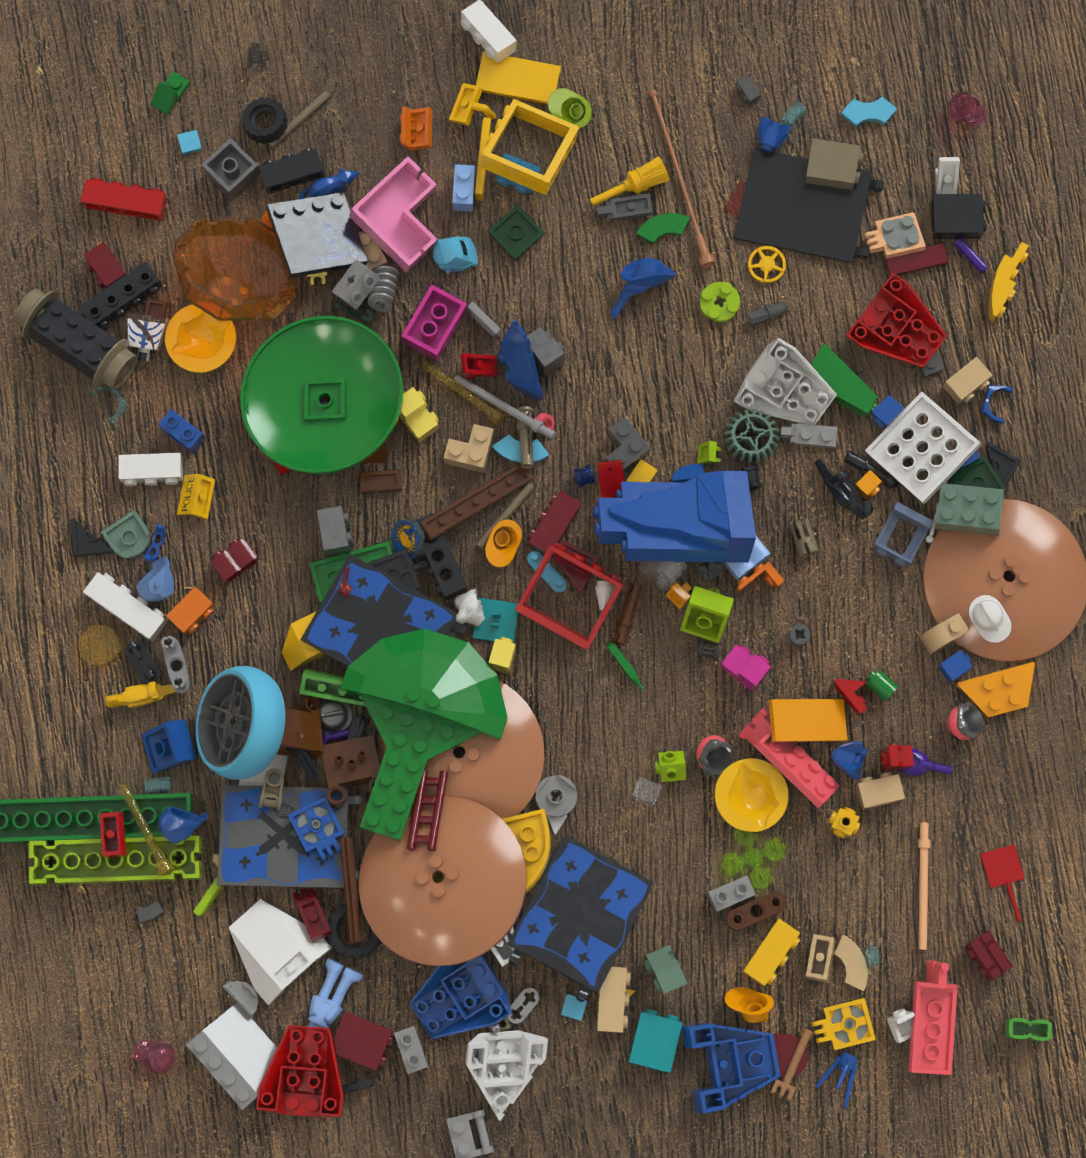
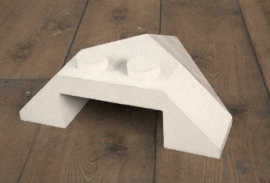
M515 1030L479 1033L468 1043L465 1064L499 1121L504 1117L505 1114L503 1112L509 1104L515 1102L533 1076L531 1074L537 1066L542 1065L545 1061L548 1045L546 1037Z

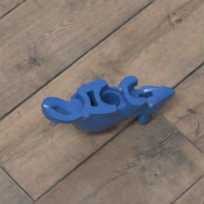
M339 169V174L315 181L310 189H306L300 194L299 199H304L306 193H308L307 198L334 194L337 191L345 192V185H349L356 179L360 172Z

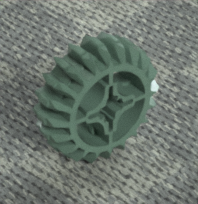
M745 409L743 412L744 416L737 412L736 418H730L732 424L726 425V429L729 431L724 432V436L728 437L724 442L727 445L732 444L727 450L729 452L735 450L733 453L734 458L741 455V462L744 461V458H748L747 462L751 464L752 458H754L755 462L759 463L760 456L763 460H767V454L773 455L774 453L771 448L776 449L778 446L775 442L779 441V436L774 434H777L779 429L772 428L776 422H768L771 417L770 415H767L765 418L762 417L764 413L762 410L759 412V415L755 414L756 409H752L751 414ZM753 422L760 424L764 429L756 428ZM745 423L746 431L740 433L739 436H735L736 429ZM749 430L755 436L754 442L751 437H748ZM768 436V443L758 450V441ZM738 442L740 444H747L750 447V450L744 449L738 444Z

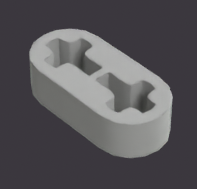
M524 989L512 1003L511 1010H517L520 1006L523 1007V1010L520 1012L522 1016L520 1020L518 1018L513 1020L511 1018L512 1014L507 1016L511 1023L519 1024L524 1021L537 1005L539 994L535 989ZM526 992L528 994L533 992L535 994L533 997L535 1002L532 1003L530 1001L524 1006L522 1004L526 999L524 994Z

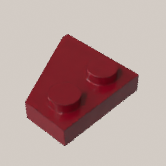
M562 539L560 544L568 548L566 551L573 555L575 552L579 553L591 565L593 562H598L599 557ZM555 553L553 556L554 561L578 593L581 594L592 573Z

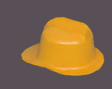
M510 519L502 520L489 532L485 554L493 566L505 567L512 561L522 539V530L515 521Z
M745 987L730 989L725 995V1003L728 1007L740 1012L745 1021L749 1023L768 1021L769 1011L774 1005V1000L770 995Z

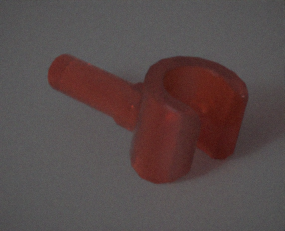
M345 566L343 579L339 587V593L347 597L352 589V585L347 584L349 566Z

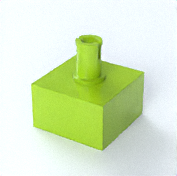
M694 586L680 631L720 643L734 599L721 595L717 588L713 592V587L706 590Z

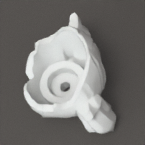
M472 589L455 598V607L459 609L456 615V622L460 624L467 622L480 626L485 617L481 601L477 599V590Z

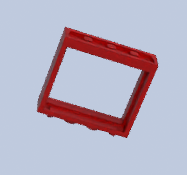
M558 542L556 545L552 543L547 549L515 611L588 650L625 583L621 581L622 577L612 572L609 575L604 572V568L594 562L592 565L585 561L586 558L575 552L573 555L566 551L568 549L566 546ZM554 553L616 586L588 637L527 604Z

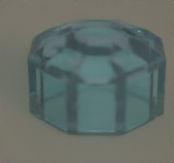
M876 946L865 947L864 957L866 963L870 967L879 965L880 959Z

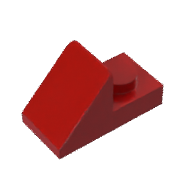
M461 354L463 375L467 380L477 376L495 377L498 375L496 356Z
M836 679L832 683L858 716L866 711V701L861 695L855 694L857 690L866 684L865 681Z

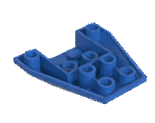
M484 954L462 964L437 966L410 1001L411 1007L431 1040L495 1025L512 1014L507 991Z

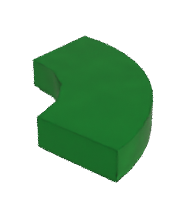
M677 213L657 215L646 221L638 229L636 236L653 245L659 238L665 235L681 237L690 221V217Z

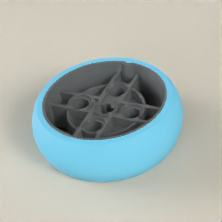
M236 666L226 669L209 683L201 698L197 712L196 741L202 760L213 772L232 780L247 779L265 770L273 761L282 742L285 728L284 699L277 683L262 670L251 666Z

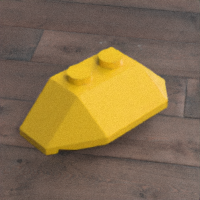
M316 612L290 624L282 650L290 671L326 655L300 640Z

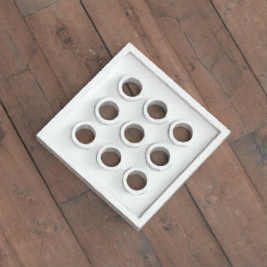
M921 392L872 442L865 452L920 502L925 504L941 488V484L945 483L981 446V443L927 395ZM921 416L928 417L927 423L923 425L918 424L917 421ZM935 429H942L943 433L940 437L932 436V432ZM906 431H913L914 435L911 439L906 440L903 438ZM951 441L957 442V447L954 450L946 448L947 444ZM922 443L928 444V449L925 452L918 451V446ZM893 445L899 446V451L896 454L889 453V449ZM936 456L943 457V461L939 465L932 464V460ZM907 458L914 459V463L910 467L903 466ZM921 471L928 472V477L925 480L918 479V474Z

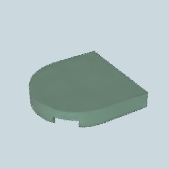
M133 510L101 532L111 549L118 556L125 559L141 556L146 552L150 544V532L136 510Z

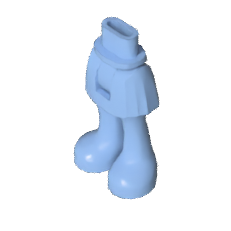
M327 958L325 964L328 971L319 994L312 997L308 1027L329 1028V1025H332L343 1011L340 1006L347 990L352 983L360 982L364 975L346 967L332 1000H330L328 997L338 976L344 969V965Z

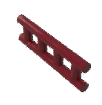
M424 770L415 797L407 850L414 851L416 844H428V851H436L448 778L447 771H440L439 778L427 777L428 772ZM438 786L436 797H425V787ZM422 805H434L433 816H421ZM419 824L431 825L429 836L418 835Z

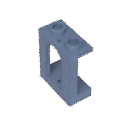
M897 502L872 549L876 550L875 553L881 557L886 558L887 556L893 559V562L900 567H909L934 521ZM900 518L918 527L902 555L886 546Z

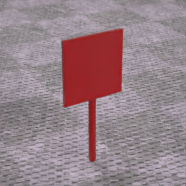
M1015 845L981 853L980 856L990 888L1006 884L1017 922H1021L1010 885L1012 882L1025 879Z

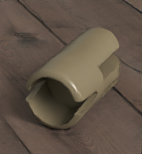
M808 517L804 518L809 533L807 537L801 520L796 521L801 539H798L793 523L789 524L800 558L809 557L807 546L812 555L819 552Z

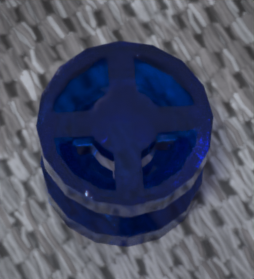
M589 464L581 469H573L579 488L584 487L588 483H595Z

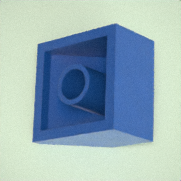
M185 719L164 722L141 734L152 774L173 769L197 759Z

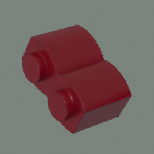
M244 538L233 540L228 545L229 548L224 552L218 551L212 556L213 560L210 564L225 584L236 579L259 561L258 556Z

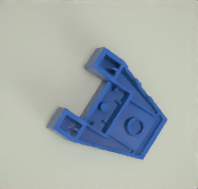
M709 1023L682 1026L685 1048L694 1049L706 1046L712 1087L692 1090L696 1112L704 1114L724 1110L737 1100L743 1099L749 1093L762 1088L780 1077L774 1035L772 1033Z

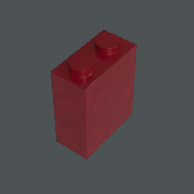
M345 1011L333 1039L336 1055L378 1071V1068H383L387 1056L384 1055L386 1048H391L394 1042L393 1030Z

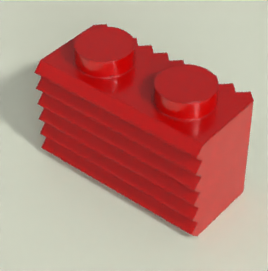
M121 812L101 813L99 815V821L101 822L99 825L101 826L100 830H102L100 832L102 834L100 842L103 843L101 845L103 847L101 855L106 858L125 857L126 844L123 814Z

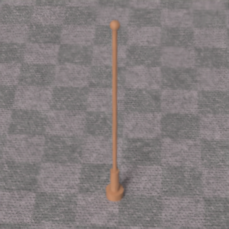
M651 90L649 95L653 98L696 232L695 238L701 254L698 261L701 268L713 266L716 261L714 255L708 252L703 234H700L656 97L657 91Z

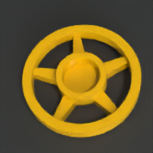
M772 246L757 248L752 252L748 260V269L751 276L761 283H773L779 280L786 268L784 255L780 250ZM770 250L775 253L770 257L765 256L762 251ZM756 253H759L761 258L759 263L751 265L752 258ZM777 255L782 260V268L775 265L774 259ZM759 268L764 273V279L758 277L752 269ZM773 270L780 272L775 278L767 279L768 273Z

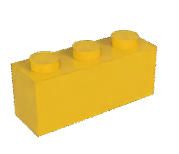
M777 919L742 973L763 987L766 984L771 985L777 976L774 973L778 966L783 967L789 958L786 953L790 948L794 950L799 943L798 935L800 932L781 919Z

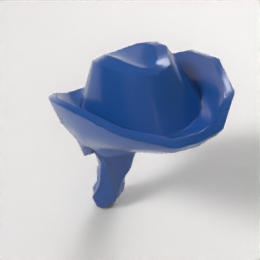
M654 258L635 260L626 265L620 275L627 283L623 291L620 292L617 304L610 311L611 317L616 319L628 299L634 294L643 293L650 287H658L659 284L673 279L677 274L661 261Z

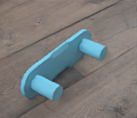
M532 551L527 556V562L536 571L543 556L537 551ZM548 563L541 577L555 592H563L567 587L566 580Z

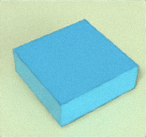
M197 130L178 134L183 155L202 151Z
M567 994L561 1015L581 1021L587 1000L580 1002L575 996Z

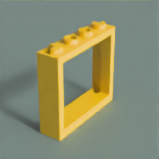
M513 99L510 106L506 105L503 119H498L495 133L491 132L489 135L487 147L481 149L479 157H482L480 167L547 195L577 140L580 127ZM513 116L564 137L545 175L492 154Z

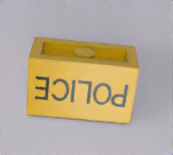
M201 474L184 475L177 515H191L200 519H208L215 479Z

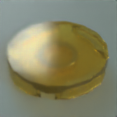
M94 625L88 627L79 638L78 649L86 662L94 666H104L117 658L121 643L118 635L112 628L106 625Z

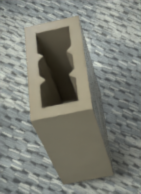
M812 138L805 183L853 190L854 184H858L860 172L856 171L857 165H861L863 153H859L860 145Z

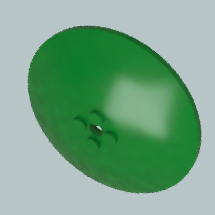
M309 317L281 328L271 335L256 351L247 366L242 381L240 395L242 417L250 437L258 448L274 462L300 473H335L363 462L373 455L388 439L401 413L404 393L403 379L399 364L392 350L370 328L343 317ZM323 396H330L331 399L328 404L323 405L320 403V399Z

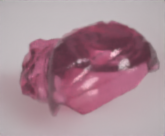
M959 92L953 95L948 103L949 115L956 121H969L971 125L977 126L986 120V109L968 92Z
M143 1040L136 1043L133 1048L135 1060L143 1062L145 1067L154 1074L168 1072L176 1059L174 1049L171 1045L164 1042Z

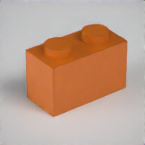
M195 586L166 617L187 636L189 633L193 634L199 628V623L203 619H208L214 613L215 605Z

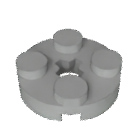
M553 775L544 778L539 783L536 790V803L539 809H545L547 816L562 817L569 814L576 805V788L567 777ZM560 791L562 799L560 801H552L553 796L551 793Z

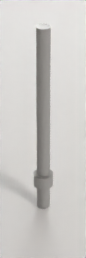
M455 376L454 382L530 426L534 432L542 433L552 440L556 437L557 433L544 426L545 424L542 421L532 419L462 376Z

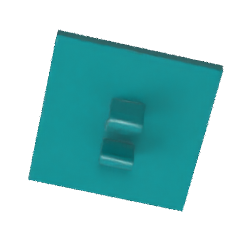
M479 598L478 600L481 601L485 619L480 626L474 625L473 638L495 642V639L500 640L501 637L513 640L512 643H514L518 612L515 609L518 603Z

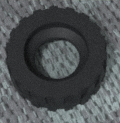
M268 97L253 100L246 106V109L243 110V116H241L246 134L256 143H273L284 135L288 127V119L282 105L277 100ZM265 112L271 113L274 116L272 126L266 129L258 128L255 124L257 116Z

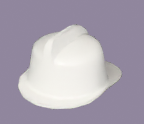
M982 595L972 601L969 607V616L980 635L989 642L998 643L1005 640L1011 632V621L1000 602L990 595Z

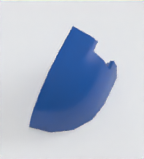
M703 463L686 465L679 468L673 474L672 482L684 483L696 478L697 474L704 473Z

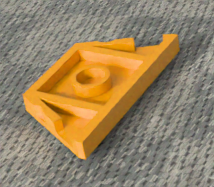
M1027 663L956 684L986 718L1028 707L1035 663Z

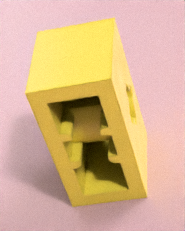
M501 637L500 640L495 639L489 659V666L492 670L506 674L510 673L516 652V644L512 643L513 640Z

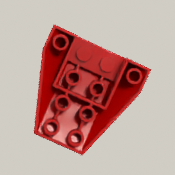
M892 273L861 317L846 334V337L863 349L924 368L947 335L911 285L895 273Z
M288 1025L259 1086L256 1110L280 1115L324 1119L341 1117L344 1094L331 1029Z

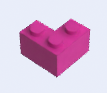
M736 644L723 660L720 667L753 692L770 670L769 660L762 655L757 656L754 654L751 656V651L748 648Z

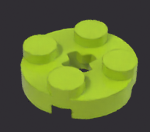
M728 282L712 283L702 291L699 302L700 310L707 319L709 318L716 323L728 322L738 312L740 296L737 290ZM717 298L725 300L723 307H720L719 304L715 305L714 302L717 301Z

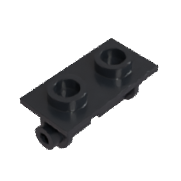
M141 639L127 644L128 647L123 651L143 684H147L162 675Z

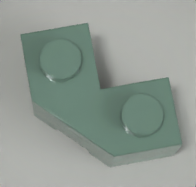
M670 945L645 955L646 960L643 962L647 972H652L653 976L655 975L656 977L653 983L657 992L662 991V994H666L688 984Z

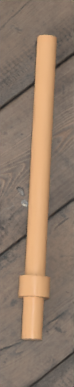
M926 822L920 823V839H918V848H920L919 950H927L928 848H930L931 840L928 839L929 823Z

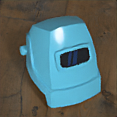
M449 237L437 240L434 245L433 259L439 268L446 271L447 274L463 271L478 265L477 251L471 238Z

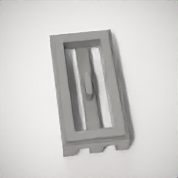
M472 301L468 305V313L494 339L500 337L501 328Z

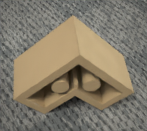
M474 424L469 443L448 439L444 454V464L484 473L494 437V429Z

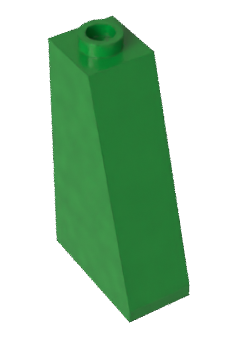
M823 343L811 366L835 391L836 397L833 401L866 418L868 413L872 414V411L877 407L878 404L875 401L878 396Z

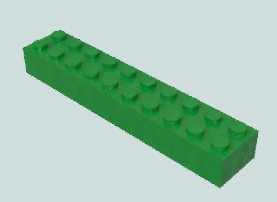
M191 793L0 800V844L29 843V841H48L53 843L55 840L102 839L100 838L102 830H100L101 826L99 824L101 822L99 821V815L111 812H121L123 814L125 838L164 837L158 825L159 816L168 807L194 813L193 795Z

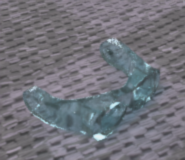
M103 385L91 391L90 395L93 397L101 391H111L118 396V412L108 420L109 423H113L120 418L129 406L118 390H113L109 386Z

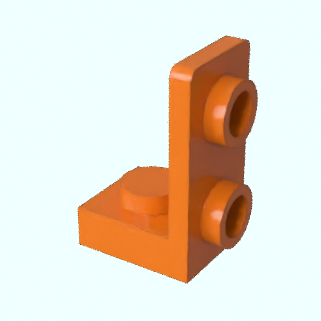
M770 562L765 565L761 563L753 569V575L749 578L744 576L737 582L736 592L739 594L762 574L765 575L764 580L770 587L774 586L776 589L783 585L785 580Z

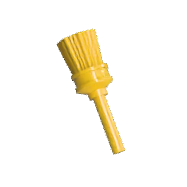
M658 156L644 166L628 171L627 179L623 181V184L591 198L590 202L592 206H595L625 191H633L638 195L642 191H647L649 187L670 181L667 170Z

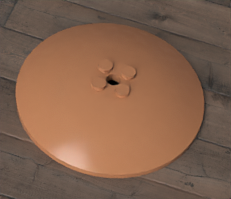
M1004 499L999 536L939 530L928 549L924 563V594L929 610L937 624L946 621L958 613L964 620L970 631L953 641L959 647L988 660L1002 662L1027 660L1040 656L1057 646L1070 634L1078 623L1086 604V561L1073 534L1054 515L1024 501ZM1009 571L1013 573L1014 581L1007 582L1003 577L1004 572ZM990 595L996 598L1004 608L1011 621V632L1005 640L998 643L989 642L978 632L969 616V607L977 597Z
M499 681L508 716L501 741L484 735L471 738L457 746L465 749V755L462 758L454 756V750L457 748L455 747L427 761L425 771L428 772L427 777L439 778L440 771H447L448 778L445 796L459 797L477 802L493 811L501 819L519 815L532 800L542 777L545 757L543 736L531 708L516 691ZM381 735L378 744L380 766L387 748ZM426 786L424 796L436 797L438 786Z
M444 796L436 851H428V844H416L414 851L407 850L414 808L413 803L401 841L375 833L366 848L359 872V896L363 913L380 941L407 960L428 966H452L471 961L495 947L507 935L520 914L527 886V870L522 849L512 830L493 811L468 799ZM422 805L421 816H433L434 805ZM419 824L418 835L429 836L431 825ZM437 872L444 873V879L440 883H435L433 880Z

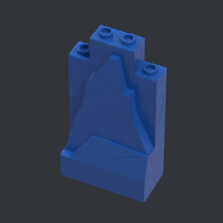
M747 471L699 473L696 478L684 483L621 482L620 490H616V498H598L597 506H593V518L597 519L594 533L598 535L599 544H621V552L625 553V561L749 563L756 540Z

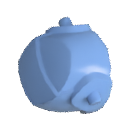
M167 556L151 563L152 569L136 585L139 596L148 602L162 601L174 594V580Z

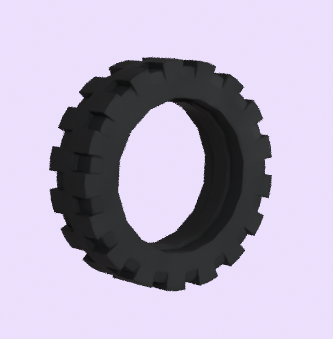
M358 901L359 912L363 913L361 902ZM346 903L338 906L332 912L328 921L332 934L327 937L331 946L338 953L350 958H362L373 953L381 943L374 932L370 940L360 947H349L340 940L338 925L340 920L346 915Z

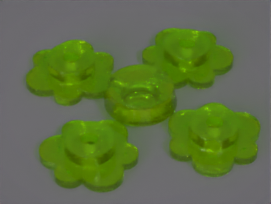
M735 830L734 837L738 839L737 844L739 846L744 845L749 849L746 850L744 858L738 856L737 852H732L731 855L728 853L722 856L723 863L721 868L726 870L727 875L734 876L736 872L741 873L743 871L742 866L745 862L750 866H755L753 872L749 874V878L752 880L751 885L755 889L759 887L766 889L767 884L773 882V876L770 874L769 868L763 869L759 864L762 862L763 856L769 857V860L772 862L776 861V859H784L786 845L781 843L779 838L774 837L771 841L767 840L764 843L765 848L761 852L758 848L752 847L754 841L758 840L756 832Z

